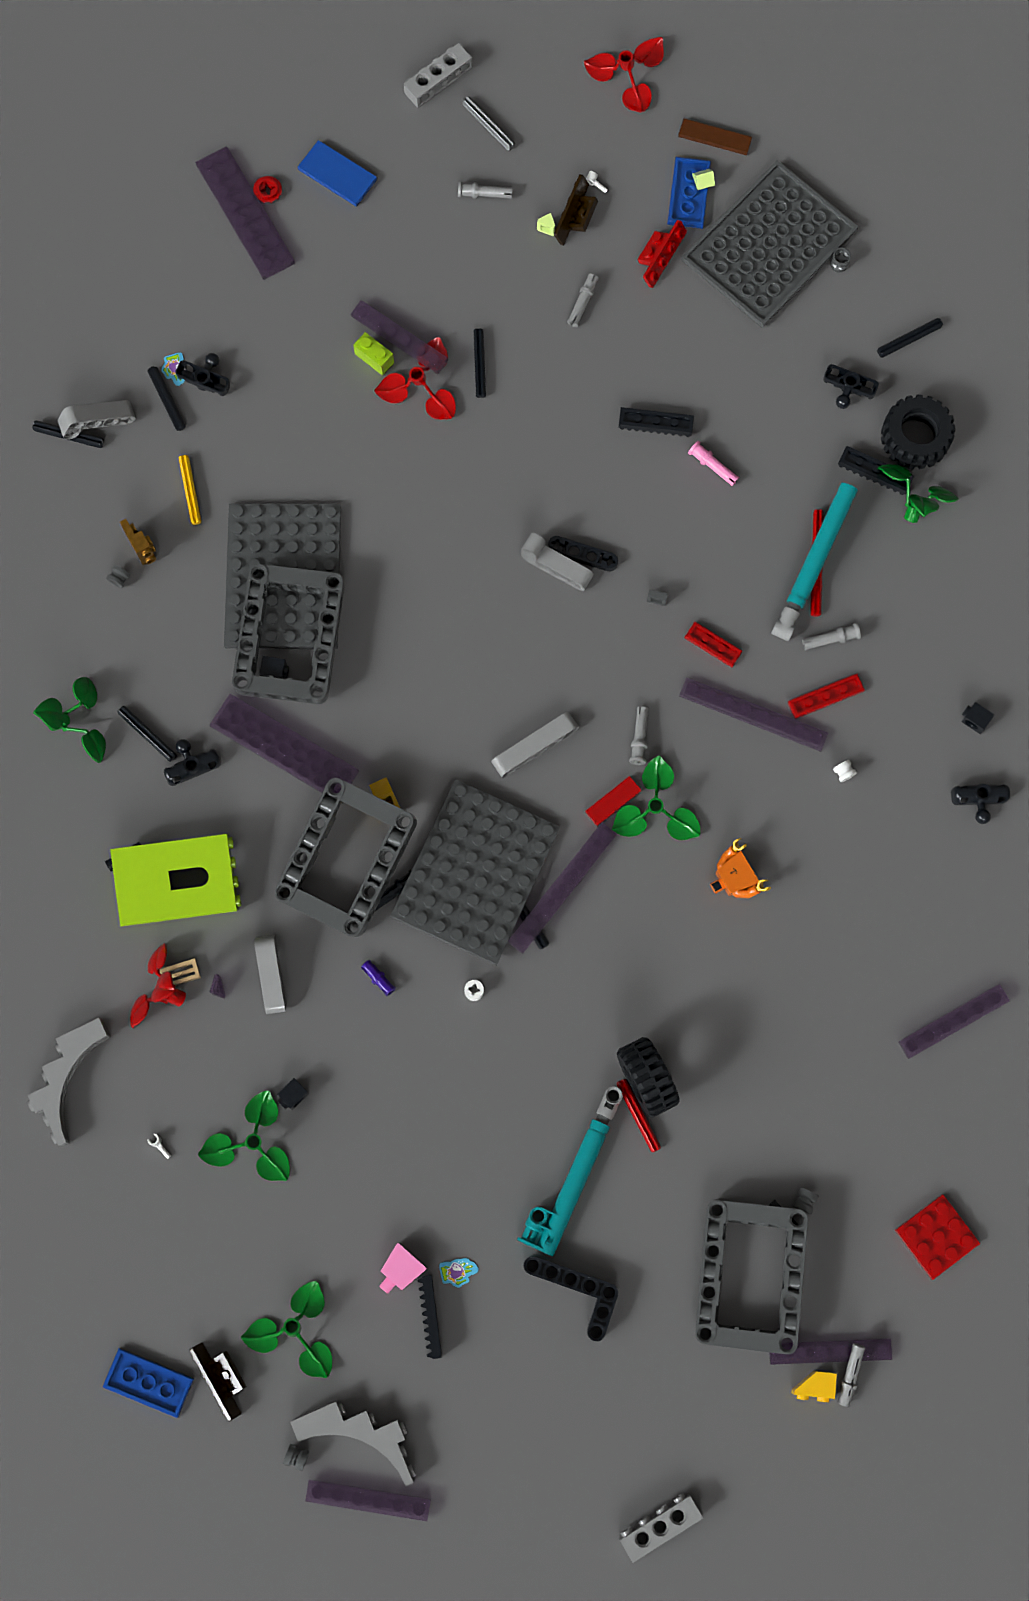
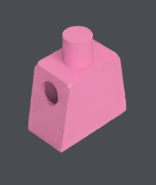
M397 1243L381 1269L386 1278L379 1287L387 1294L395 1285L403 1290L428 1268L401 1244Z

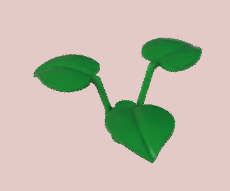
M885 464L878 467L890 478L907 482L905 504L907 509L904 519L909 522L917 523L920 515L925 517L939 509L938 503L932 500V498L947 503L959 500L955 494L941 486L929 487L928 491L931 494L928 498L916 494L910 495V477L912 474L909 470L896 464Z
M80 677L75 680L72 688L75 698L79 700L77 705L62 712L61 703L55 698H48L37 706L33 714L38 716L51 731L62 729L63 732L85 733L81 738L83 748L95 762L100 763L106 750V742L103 735L96 729L89 732L87 729L67 727L70 724V718L67 714L79 708L82 704L87 709H90L97 702V691L93 682L87 677Z
M661 756L655 757L648 763L642 775L645 788L655 789V796L649 801L648 809L641 814L639 808L634 805L622 807L616 814L612 831L626 837L640 835L647 827L643 817L649 812L653 814H660L662 812L671 818L667 824V830L671 837L676 840H688L699 837L700 824L693 812L686 808H678L673 816L664 809L662 800L658 798L659 789L666 790L673 784L674 773Z
M270 1091L261 1092L248 1102L245 1108V1119L250 1123H255L254 1133L248 1135L244 1143L231 1146V1139L227 1135L217 1133L206 1140L198 1156L209 1165L222 1167L234 1160L233 1149L244 1146L250 1150L258 1149L263 1155L256 1163L258 1174L269 1181H287L290 1173L287 1155L278 1147H271L265 1153L260 1147L262 1140L257 1135L259 1124L264 1127L270 1126L278 1117V1107Z
M312 1281L300 1287L292 1296L291 1309L295 1313H300L299 1316H296L295 1319H287L279 1332H276L277 1326L272 1320L268 1318L258 1319L250 1325L241 1336V1339L252 1350L260 1353H269L278 1346L276 1336H280L284 1332L290 1337L297 1336L307 1349L299 1357L300 1369L308 1376L327 1378L331 1373L333 1364L329 1348L321 1342H315L310 1348L300 1335L302 1328L298 1321L303 1315L307 1318H315L322 1313L325 1306L324 1296L319 1283Z

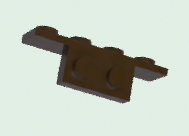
M579 174L566 207L561 214L558 226L555 228L554 236L562 246H564L570 230L586 232L598 203L596 197L585 196L589 183L582 174Z
M203 1342L190 1348L192 1358L202 1372L203 1378L207 1381L212 1395L219 1403L223 1415L229 1422L240 1416L242 1413L232 1396L247 1386L228 1352L225 1351L211 1359Z

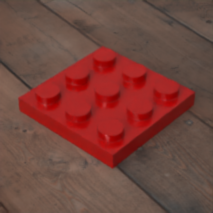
M941 1194L895 1229L931 1280H934L980 1245V1242L944 1194Z

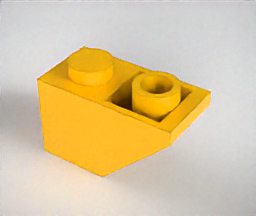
M387 777L369 785L374 796L400 808Z
M813 1371L792 1389V1394L797 1395L796 1399L809 1400V1396L817 1397V1401L829 1402V1399H835L837 1374Z

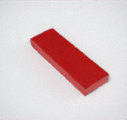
M697 622L693 623L684 637L731 668L742 653V650Z
M628 776L588 808L585 813L598 827L642 790Z

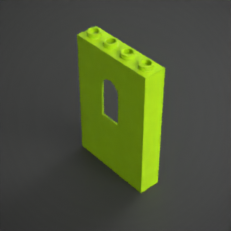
M229 834L110 849L120 927L238 911V907L241 906V897L236 892V887H239L238 876H234L233 869L236 868L235 856L232 857L231 849H234L233 838L229 837ZM202 867L208 872V881L203 886L171 890L169 871Z

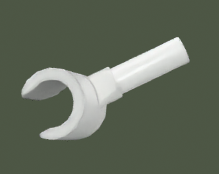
M589 171L586 178L589 185H595L606 193L608 189L596 180L598 175L593 171Z
M154 1134L157 1137L155 1143L147 1139L148 1143L153 1147H157L167 1159L171 1157L161 1144L162 1139L160 1136Z

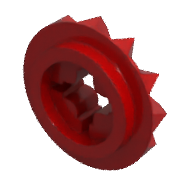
M264 176L255 182L253 192L257 200L272 204L282 194V186L275 177ZM266 185L270 189V195L266 192Z

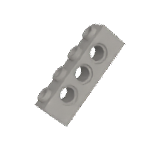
M459 43L454 47L451 46L446 53L436 57L431 64L421 68L415 76L409 77L405 81V95L419 108L472 68V57Z
M684 1493L673 1499L675 1503L668 1507L666 1504L656 1510L657 1514L650 1518L648 1515L638 1521L640 1525L634 1529L628 1527L621 1532L622 1536L619 1537V1540L632 1563L703 1519L689 1494L686 1496ZM675 1510L683 1512L682 1518L678 1521L672 1519V1513ZM657 1521L665 1522V1529L661 1532L654 1529ZM640 1532L648 1534V1539L644 1543H640L636 1539Z

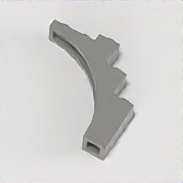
M100 1018L55 1038L58 1043L55 1047L59 1055L63 1054V1057L42 1066L44 1071L41 1073L42 1078L49 1085L28 1095L29 1101L27 1103L32 1112L35 1111L39 1115L45 1114L42 1117L46 1126H50L53 1132L50 1134L55 1145L58 1144L61 1147L70 1144L65 1130L63 1114L64 1100L69 1081L84 1057L97 1045L111 1038L103 1020Z
M337 1400L290 1422L298 1441L313 1436L329 1434L348 1436L361 1440L376 1448L389 1459L399 1472L405 1486L414 1483L413 1477L416 1476L412 1464L408 1466L405 1459L408 1457L404 1445L400 1446L399 1442L406 1439L405 1434H408L404 1422L400 1423L398 1419L377 1429L374 1426L377 1424L373 1412L369 1414L368 1410L345 1420L346 1410L343 1404H339Z

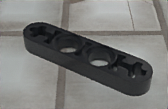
M553 536L548 542L549 548L573 561L605 571H614L618 566V558L611 552L560 536ZM559 542V546L561 547H557V549H554L553 544ZM565 544H568L566 547V552H563ZM577 547L580 552L577 555H572L569 553V549ZM594 552L597 555V559L590 561L587 559V554ZM600 555L603 556V559H602V561H601V564L599 563V561H600ZM609 558L613 559V563H611L610 566H608L606 562L609 560Z

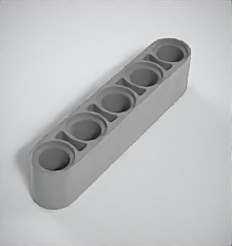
M565 712L495 757L491 762L500 776L504 778L576 732L579 726L571 714Z

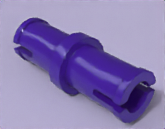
M371 960L366 961L361 966V969L372 979L371 982L374 985L376 984L386 996L395 991L396 987L385 977V973L383 971L380 972Z

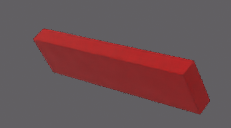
M854 674L789 700L787 703L794 718L798 719L860 694L865 689L858 674Z

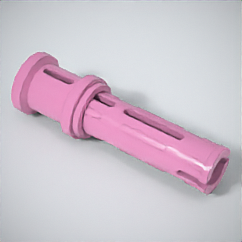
M697 441L691 447L688 454L695 456L701 465H707L733 486L740 477L713 456L714 454L711 450L708 451L700 445V441Z

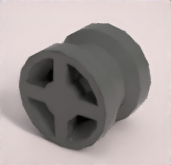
M114 565L112 568L113 572L106 579L115 586L123 588L124 581L130 577V574L121 567Z

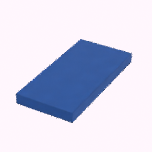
M319 140L298 166L299 171L356 207L377 181L375 175Z
M682 157L675 158L667 225H674L677 220H681L685 227L703 229L708 188L697 190L692 173L710 169L711 161Z
M119 1348L103 1388L178 1418L194 1378Z

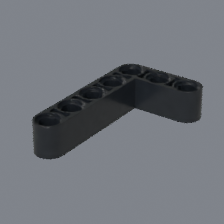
M528 1257L524 1262L526 1273L597 1298L587 1327V1336L592 1341H601L606 1334L618 1297L617 1287L606 1281L538 1257ZM529 1260H536L538 1262V1269L531 1272L527 1269ZM553 1266L557 1269L555 1278L547 1277L546 1269ZM568 1273H573L576 1276L575 1284L568 1285L565 1282V1276ZM587 1280H592L595 1283V1289L592 1292H588L584 1288ZM606 1287L614 1289V1296L610 1299L606 1298L603 1294ZM601 1306H605L608 1309V1315L605 1318H600L597 1315V1310ZM594 1326H599L602 1330L598 1338L591 1336L590 1331Z

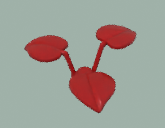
M652 38L641 43L635 49L634 54L628 50L622 51L619 54L617 64L611 54H597L584 61L585 68L592 78L604 82L612 79L613 70H617L620 65L623 70L629 72L633 87L624 91L622 96L623 104L629 110L640 113L644 112L651 104V90L644 83L635 85L631 69L634 67V61L638 64L643 62L646 67H654L660 64L664 57L663 38Z
M437 337L429 341L420 350L418 364L421 367H413L410 370L407 384L401 374L391 373L374 389L375 393L382 400L395 404L403 402L408 397L406 388L410 386L411 382L417 386L423 385L432 396L425 405L428 415L437 420L452 419L456 412V403L452 394L445 389H440L434 395L425 382L426 375L424 371H429L430 368L435 371L440 370L448 362V353L441 338Z
M166 943L157 948L149 959L148 973L153 974L155 972L159 979L151 997L148 998L146 994H143L135 1001L130 1014L132 1028L146 1017L150 1002H163L165 1004L169 1002L180 1007L185 1001L186 993L175 988L172 974L168 971L163 974L160 973V969L164 966L167 957Z

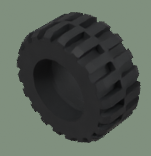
M917 394L915 398L910 395L906 396L905 400L900 399L896 402V405L891 407L881 429V442L883 445L885 444L884 450L887 454H891L889 458L893 461H899L898 465L902 467L905 464L908 465V469L918 467L920 470L925 469L926 465L928 467L934 466L936 462H940L954 440L955 425L953 424V415H948L950 410L946 406L942 407L941 401L937 400L936 402L932 400L933 397L931 396L923 398V395ZM910 420L922 421L933 431L934 440L927 444L913 443L905 437L901 426Z
M641 1037L618 1050L617 1058L622 1071L648 1117H655L678 1105L680 1098L676 1086L660 1054L649 1038Z

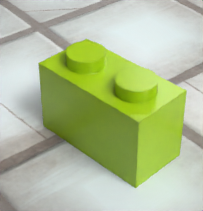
M366 332L353 345L355 355L382 376L394 364L393 353Z

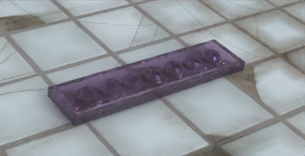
M227 146L195 162L262 279L265 280L294 265L295 260Z
M229 694L210 723L211 728L320 793H323L326 784L332 778H339L352 784L359 773V770L231 694ZM341 784L335 785V793L341 791Z

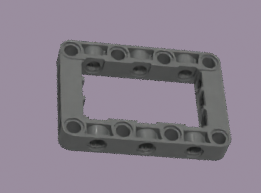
M255 564L250 568L232 677V684L238 694L312 704H323L326 702L329 695L344 594V583L341 575L332 572ZM258 573H264L262 578H255ZM332 582L339 583L337 587H330ZM269 588L323 595L322 606L320 605L317 624L318 637L317 642L314 644L312 658V677L307 682L293 680L292 678H274L271 675L269 677L255 676ZM256 608L259 610L256 614H250L251 609ZM328 617L334 619L331 623L324 622ZM247 644L253 645L252 649L248 651L244 650V647ZM322 653L328 654V657L324 660L319 659ZM242 680L247 681L246 686H244V687H239V686H238V684H239L240 681H242ZM320 689L323 693L320 696H314V691Z
M332 778L326 784L276 886V898L280 902L348 936L359 937L363 935L416 828V817L344 780ZM337 784H341L342 787L339 793L334 792V787ZM341 803H346L391 825L348 913L320 900L316 896L304 892L301 887L307 873H310L317 859L318 850L324 838H327L336 820L335 815ZM409 817V825L403 827L402 819ZM323 818L324 826L318 828L317 821ZM387 852H391L393 855L392 860L389 862L385 861V854ZM306 853L307 860L301 863L300 856ZM370 887L375 888V895L373 897H369L367 893ZM289 888L290 895L289 897L285 898L283 896L284 889ZM353 922L358 924L356 932H352L350 929Z
M714 1200L709 1203L706 1212L695 1330L696 1338L700 1343L779 1354H792L795 1352L799 1337L808 1216L803 1210ZM721 1205L723 1213L720 1216H714L712 1213L713 1206ZM795 1214H801L804 1217V1222L801 1225L793 1224L792 1217ZM727 1222L787 1229L778 1331L718 1324ZM712 1245L717 1246L719 1249V1254L716 1257H711L708 1253V1249ZM794 1254L800 1257V1264L796 1267L791 1266L789 1263V1257ZM711 1286L715 1289V1296L713 1298L705 1296L704 1291L706 1287ZM788 1296L796 1298L797 1305L795 1307L789 1308L786 1306L785 1299ZM702 1328H709L712 1335L710 1339H703L700 1332ZM784 1338H790L793 1341L791 1349L783 1348L782 1340Z

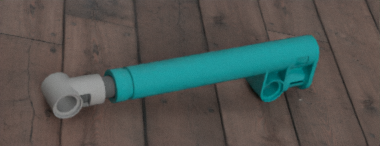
M847 483L840 484L837 494L830 505L792 587L791 594H789L786 600L789 604L787 607H784L781 618L777 620L772 630V635L789 641L795 628L793 625L800 615L798 611L804 608L806 600L810 596L848 514L851 503L858 492V489Z
M613 1086L606 1090L596 1112L598 1116L596 1120L592 1119L589 1125L590 1128L585 1134L552 1211L542 1207L533 1208L526 1220V1227L522 1236L517 1238L518 1241L552 1257L554 1256L605 1141V1136L609 1132L610 1127L607 1125L610 1120H613L622 1100V1091L618 1087ZM610 1091L618 1093L619 1098L617 1101L609 1100L608 1093ZM537 1210L544 1214V1219L541 1222L534 1221L532 1217L533 1213ZM532 1230V1234H531L530 1238L527 1239L528 1236H529L530 1231Z

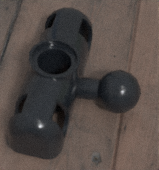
M209 353L206 356L204 368L183 360L180 361L175 371L178 379H184L187 383L197 386L202 391L207 390L212 393L216 392L220 396H225L230 388V382L227 377L211 371L220 361L215 353ZM187 365L193 367V372L186 370ZM203 377L207 378L203 382L199 381ZM220 378L226 380V386L220 384Z
M833 364L827 367L823 378L825 383H831L834 387L842 389V395H839L836 399V405L840 409L849 407L851 402L850 394L863 395L868 397V399H873L879 386L878 381ZM833 368L839 370L838 376L831 374ZM847 381H852L854 385H849ZM867 381L874 383L872 389L865 387Z
M185 739L179 740L176 743V750L183 755L184 760L170 768L164 769V775L168 784L175 786L218 768L221 762L216 750L210 749L206 753L191 756L189 752L191 744ZM215 761L216 766L209 768L208 763ZM191 763L197 765L194 770H188L187 766ZM179 776L181 780L174 783L172 778Z
M1005 784L955 786L951 790V799L954 805H977L978 811L975 819L980 824H986L990 821L991 815L986 810L985 804L1006 803L1010 799V789ZM978 790L984 793V798L978 795ZM999 797H1005V801L998 802ZM961 798H968L967 802L960 803Z

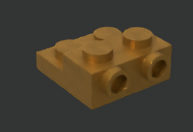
M127 519L120 521L142 565L155 562L154 552L156 549L148 535L144 536L142 531L138 532L134 524H129Z

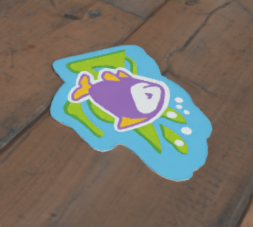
M181 352L165 356V363L161 369L166 379L171 378L176 386H180L185 381L184 379H178L175 373L180 361L184 360Z
M468 1258L455 1259L451 1262L439 1264L443 1284L451 1283L458 1288L468 1283V1277L476 1274L479 1270L477 1265Z

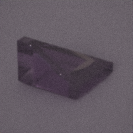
M216 974L209 992L214 996L225 999L226 995L222 977Z

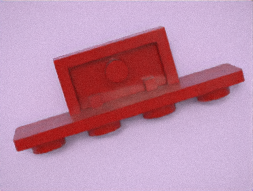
M681 220L676 221L670 233L654 231L637 259L640 264L649 266L643 278L650 288L655 286L687 233Z

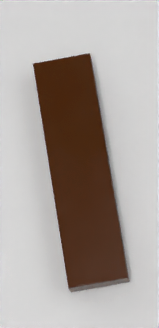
M685 118L683 119L678 136L746 156L752 140L751 136Z

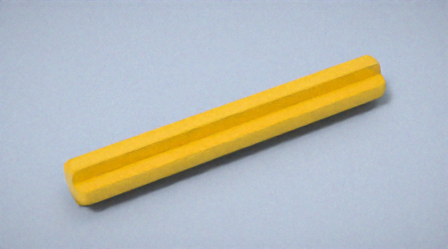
M188 455L179 456V463L192 525L201 524V517Z

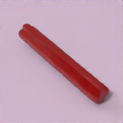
M622 1079L617 1082V1087L622 1091L623 1098L650 1151L656 1152L661 1146L627 1080Z

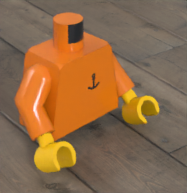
M742 838L736 839L733 845L722 854L717 863L718 870L716 871V876L718 880L710 884L715 894L725 889L728 896L751 898L761 893V891H769L771 887H763V883L768 880L759 881L742 851L738 852L747 846V844H744L742 847L738 845V841Z

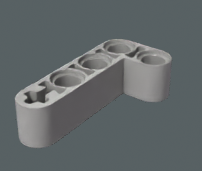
M122 400L66 407L58 418V424L63 438L73 439L80 434L82 429L126 425L134 422L136 417L130 401Z
M535 533L530 534L521 549V556L524 560L578 590L584 591L594 575L588 568L547 547L545 540Z
M276 934L258 936L255 938L254 943L266 1015L286 1012Z

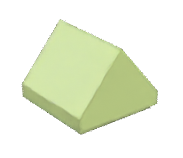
M711 169L692 173L697 190L715 186L714 173Z
M551 213L538 219L537 230L554 236L555 223Z

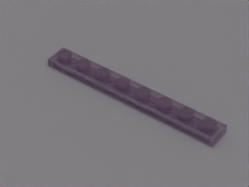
M686 678L679 697L820 752L828 735V732L689 678Z
M604 823L599 825L508 940L510 945L522 954L527 950L616 837L617 833Z

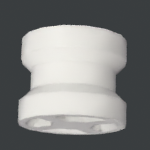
M850 760L842 762L833 769L835 773H838L841 783L857 774L856 770L852 769Z
M471 980L466 983L464 992L469 1000L477 1001L483 997L484 987L480 981Z

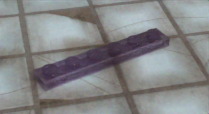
M360 300L351 313L354 319L436 374L440 373L449 360L446 356L362 300Z
M999 984L898 1043L907 1058L910 1059L1008 1003L1010 1000Z
M891 1339L798 1342L797 1349L792 1354L769 1352L770 1365L849 1362L853 1343L866 1347L862 1361L892 1360ZM782 1343V1346L785 1349H791L793 1343Z
M309 1479L305 1502L428 1521L431 1499Z

